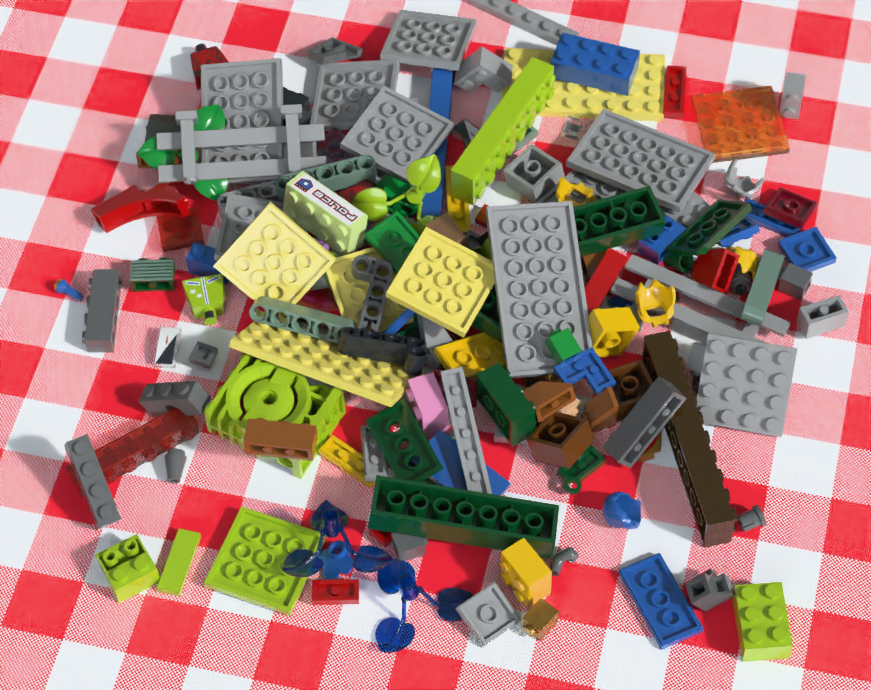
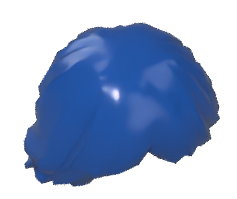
M621 491L611 493L605 498L602 512L604 520L609 526L626 528L627 530L637 529L640 526V500H635L630 494Z

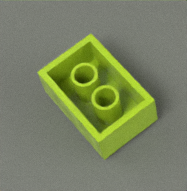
M782 582L735 585V596L732 598L742 662L790 659L793 644Z

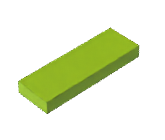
M178 529L157 586L158 592L180 597L201 540V533Z

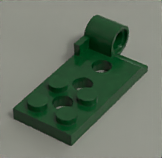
M717 199L666 247L667 252L663 259L665 268L683 273L689 272L694 264L693 255H705L727 233L731 232L752 211L750 203Z
M404 398L396 402L392 407H387L365 420L396 478L426 483L425 479L444 469ZM394 424L400 425V429L397 432H390L391 426ZM409 441L410 445L407 449H399L402 442ZM412 459H420L417 466H409Z

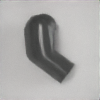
M566 547L554 555L550 566L552 576L560 575L563 563L567 560L573 563L578 559V552L574 548Z

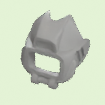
M734 158L727 169L726 175H724V184L741 197L752 199L754 198V193L762 186L765 179L761 177L757 183H752L750 176H745L739 180L737 178L738 168L735 167L738 159Z

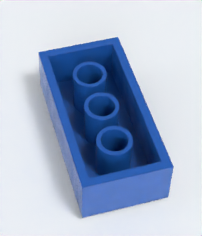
M562 32L550 64L554 66L555 79L628 96L639 67L640 50Z

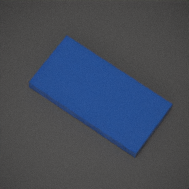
M439 430L429 443L444 469L429 478L440 486L467 490L456 441L442 430ZM413 459L411 464L414 467L417 466L420 459ZM486 465L492 494L502 496L511 483Z
M660 553L618 570L619 577L661 650L703 632L702 624Z

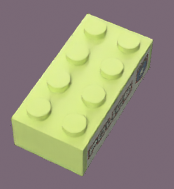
M304 171L286 183L283 213L343 256L354 253L364 245L368 215Z

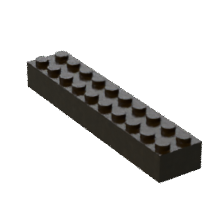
M670 330L645 335L642 361L652 381L654 382L659 376L671 382L687 398L664 428L704 548L731 542L732 534L735 533L736 510L730 506L729 490L724 488L722 470L716 466V452L710 448L708 430L704 431L703 415L696 408L697 398L695 393H691L689 375L684 373L685 364L683 357L678 355L677 340L672 338Z

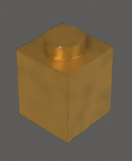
M540 598L523 616L522 628L529 637H535L542 641L558 623L559 611Z

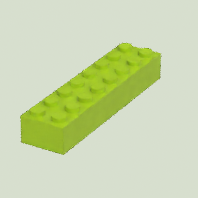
M534 57L530 59L451 169L452 197L470 205H474L478 199L483 197L485 188L488 184L491 185L497 171L502 170L507 157L514 153L516 144L523 140L528 127L531 128L538 113L541 114L543 112L545 103L554 96L555 88H553V83L556 76L554 75L553 65Z

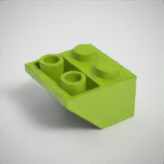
M138 534L95 554L118 603L158 584L160 581L158 570Z

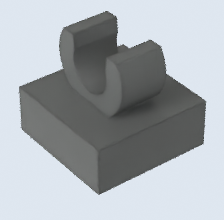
M197 341L188 358L189 363L210 369L218 354V348Z

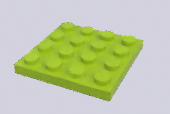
M241 506L204 581V585L206 588L291 616L327 539L326 534Z

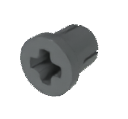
M757 504L752 506L751 510L737 515L738 524L744 533L758 526L764 527L767 525L765 516Z

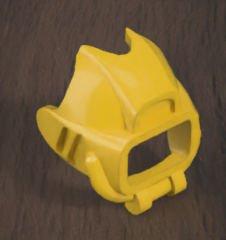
M564 177L559 179L556 191L558 202L572 201L573 207L582 205L568 197L573 190L587 197L586 201L582 204L596 201L593 194L594 189L584 186L581 182L578 185L571 184Z
M740 246L725 248L740 256L738 263L741 265L742 272L752 271L751 281H753L757 272V262L760 261L757 253L752 252V249L747 250Z
M656 279L647 288L641 282L635 294L639 318L645 323L651 324L653 328L661 324H669V319L674 314L673 306L676 298L674 287L669 286L667 288ZM662 307L666 314L650 317L646 310Z

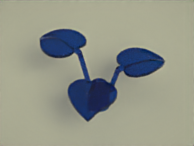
M325 500L316 509L310 520L311 529L320 532L317 551L314 554L307 549L293 551L286 557L282 570L295 577L315 575L324 566L323 560L318 558L321 553L324 536L334 538L339 533H341L351 555L354 556L353 567L359 572H376L389 565L393 558L386 551L370 545L361 546L357 552L354 551L344 529L348 524L347 514L332 505L328 500Z
M383 555L378 567V584L380 589L389 595L400 591L402 618L400 621L398 618L390 617L379 623L375 632L379 651L395 653L411 644L415 636V628L412 624L405 623L406 602L415 600L419 593L432 605L438 607L439 617L448 622L462 620L455 608L470 599L474 594L459 588H447L438 593V602H436L423 590L422 586L417 585L415 569L411 564Z

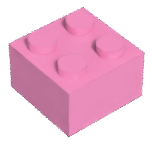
M431 372L409 379L408 389L405 390L408 399L406 403L426 438L434 436L439 430H442L444 433L448 432V406L434 373Z

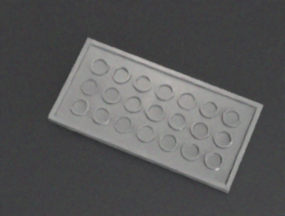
M572 201L487 206L485 211L506 368L510 371L512 378L547 376L550 373H555L553 370L557 363L545 344L549 334L554 330L560 328L562 331L569 328L580 346L581 352L591 347L593 348Z

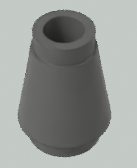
M739 263L734 271L730 286L734 293L744 295L751 289L752 282L749 271L743 273Z
M169 449L165 455L167 482L177 484L181 481L187 460L185 451L182 449Z

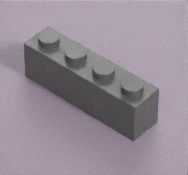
M93 269V277L89 278V290L91 293L86 298V305L89 309L88 313L84 315L86 331L82 332V343L86 344L88 353H114L122 286L119 269Z
M658 376L603 447L618 463L631 468L687 398L671 382Z
M88 434L67 441L64 445L97 530L118 523L121 520L120 514Z

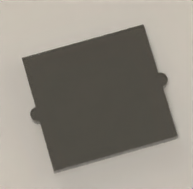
M150 114L148 125L145 126V142L157 136L156 133L181 132V125H177L176 115Z

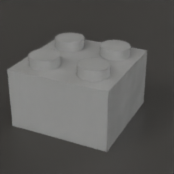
M532 143L503 170L507 186L533 203H536L549 192L561 177H565L562 163Z

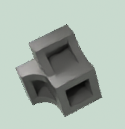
M709 569L685 583L691 604L705 612L735 596L729 576L724 573L717 575L713 569Z

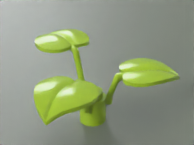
M435 154L410 163L406 175L412 186L407 192L386 202L387 194L384 190L376 187L367 188L354 197L353 205L368 215L367 220L380 221L388 213L387 206L406 197L410 203L418 205V221L413 222L411 226L421 236L426 228L425 225L437 218L433 215L421 218L422 199L426 193L435 191L441 181L440 164Z

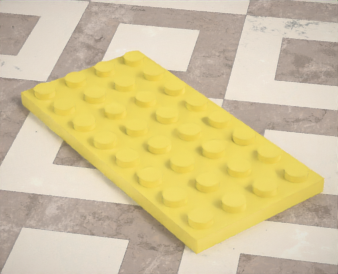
M505 48L504 60L513 65L511 84L502 90L501 100L532 57L550 64L555 50ZM640 54L639 67L628 96L555 79L553 83V88H555L554 96L551 100L548 99L541 114L538 113L537 116L596 119L601 111L606 109L633 121L663 122L665 55Z
M256 321L233 337L229 346L232 349L392 407L405 394V390L408 389V380L418 377L406 374L403 371L402 364L343 355L337 351V343Z

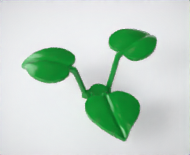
M215 104L197 109L198 124H194V131L225 129V116L219 105ZM157 136L147 140L137 153L141 159L156 170H158V166L173 165L175 161L174 154L181 158L182 161V153L176 150L158 151ZM195 148L196 164H197V160H198V158H199V154H198V151L196 150L197 148ZM228 179L197 181L194 186L203 196L217 201L221 194L226 193Z

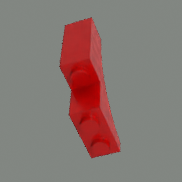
M160 183L146 192L140 191L133 185L91 209L97 225L106 234L124 224L146 217L170 215L184 218L190 214L187 207L189 202L185 195H180L174 186L171 187L167 183Z

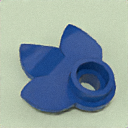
M337 540L332 542L328 549L320 551L313 568L322 569L323 580L337 579L340 573L345 575L350 573L353 567L350 546L346 542Z

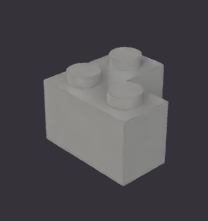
M480 47L463 60L460 70L455 72L454 84L469 93L482 84L499 93L511 84L513 65L484 47Z

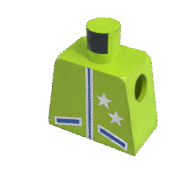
M223 274L182 281L185 297L194 318H204L206 325L215 324L217 322L216 316L225 313Z

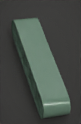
M362 155L281 175L276 179L275 186L278 199L284 202L286 183L304 171L331 191L351 187L366 179L369 182L374 181L377 177L376 161L371 155Z
M764 249L740 320L762 326L785 255Z
M267 296L258 297L249 310L250 317L256 322L337 344L343 327L357 328L356 323L349 318ZM257 306L264 308L265 312L260 311ZM278 312L284 313L286 317L280 316ZM299 318L306 319L308 323L301 322ZM320 324H326L328 329L323 328Z

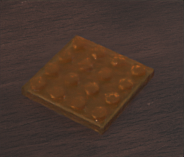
M772 85L692 95L691 102L703 147L705 150L715 153V159L712 163L733 161L734 158L741 160L788 154L790 152V146Z

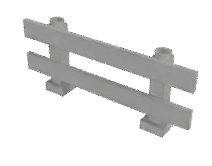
M302 104L281 105V118L286 119V126L194 131V124H198L197 110L175 111L177 125H181V132L156 133L157 150L182 149L183 164L158 166L159 183L184 182V184H195L197 181L281 176L326 164V156L301 157L300 142L325 141L324 124L299 125L298 118H302ZM287 143L288 158L196 164L195 148Z
M633 254L625 265V269L648 278L644 285L646 288L656 279L668 288L673 286L675 291L741 318L745 303ZM617 278L610 292L634 302L632 306L626 305L625 307H630L640 326L638 331L641 332L645 322L639 318L637 313L638 307L635 294L638 286ZM674 303V314L670 318L707 335L712 333L765 342L756 338L760 328L784 337L791 324L789 321L766 312L762 326L747 322L743 330L740 331L677 303ZM662 307L650 309L661 315L666 314Z

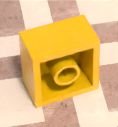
M630 307L593 309L589 315L592 346L599 357L621 356L640 329Z
M522 538L501 552L500 577L505 585L511 586L516 599L520 603L524 602L529 608L540 598L543 599L551 594L552 571L525 538Z

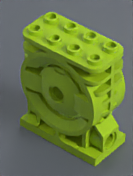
M246 353L242 354L237 367L230 371L228 380L218 388L216 397L204 409L208 431L212 434L218 431L219 436L223 439L230 436L231 442L237 443L243 449L248 418H263L268 421L283 420L289 423H308L314 425L317 428L318 436L314 459L318 455V449L327 441L346 413L343 389L337 387L332 389L323 384L309 386L302 374L265 360L257 359V357ZM294 395H296V396L298 397V403H297V406H296L295 410H294V406H295ZM240 399H243L246 415L240 421L239 419L243 416L240 408ZM256 455V456H260V457H272V456ZM275 457L278 464L291 469L293 476L302 479L313 462Z

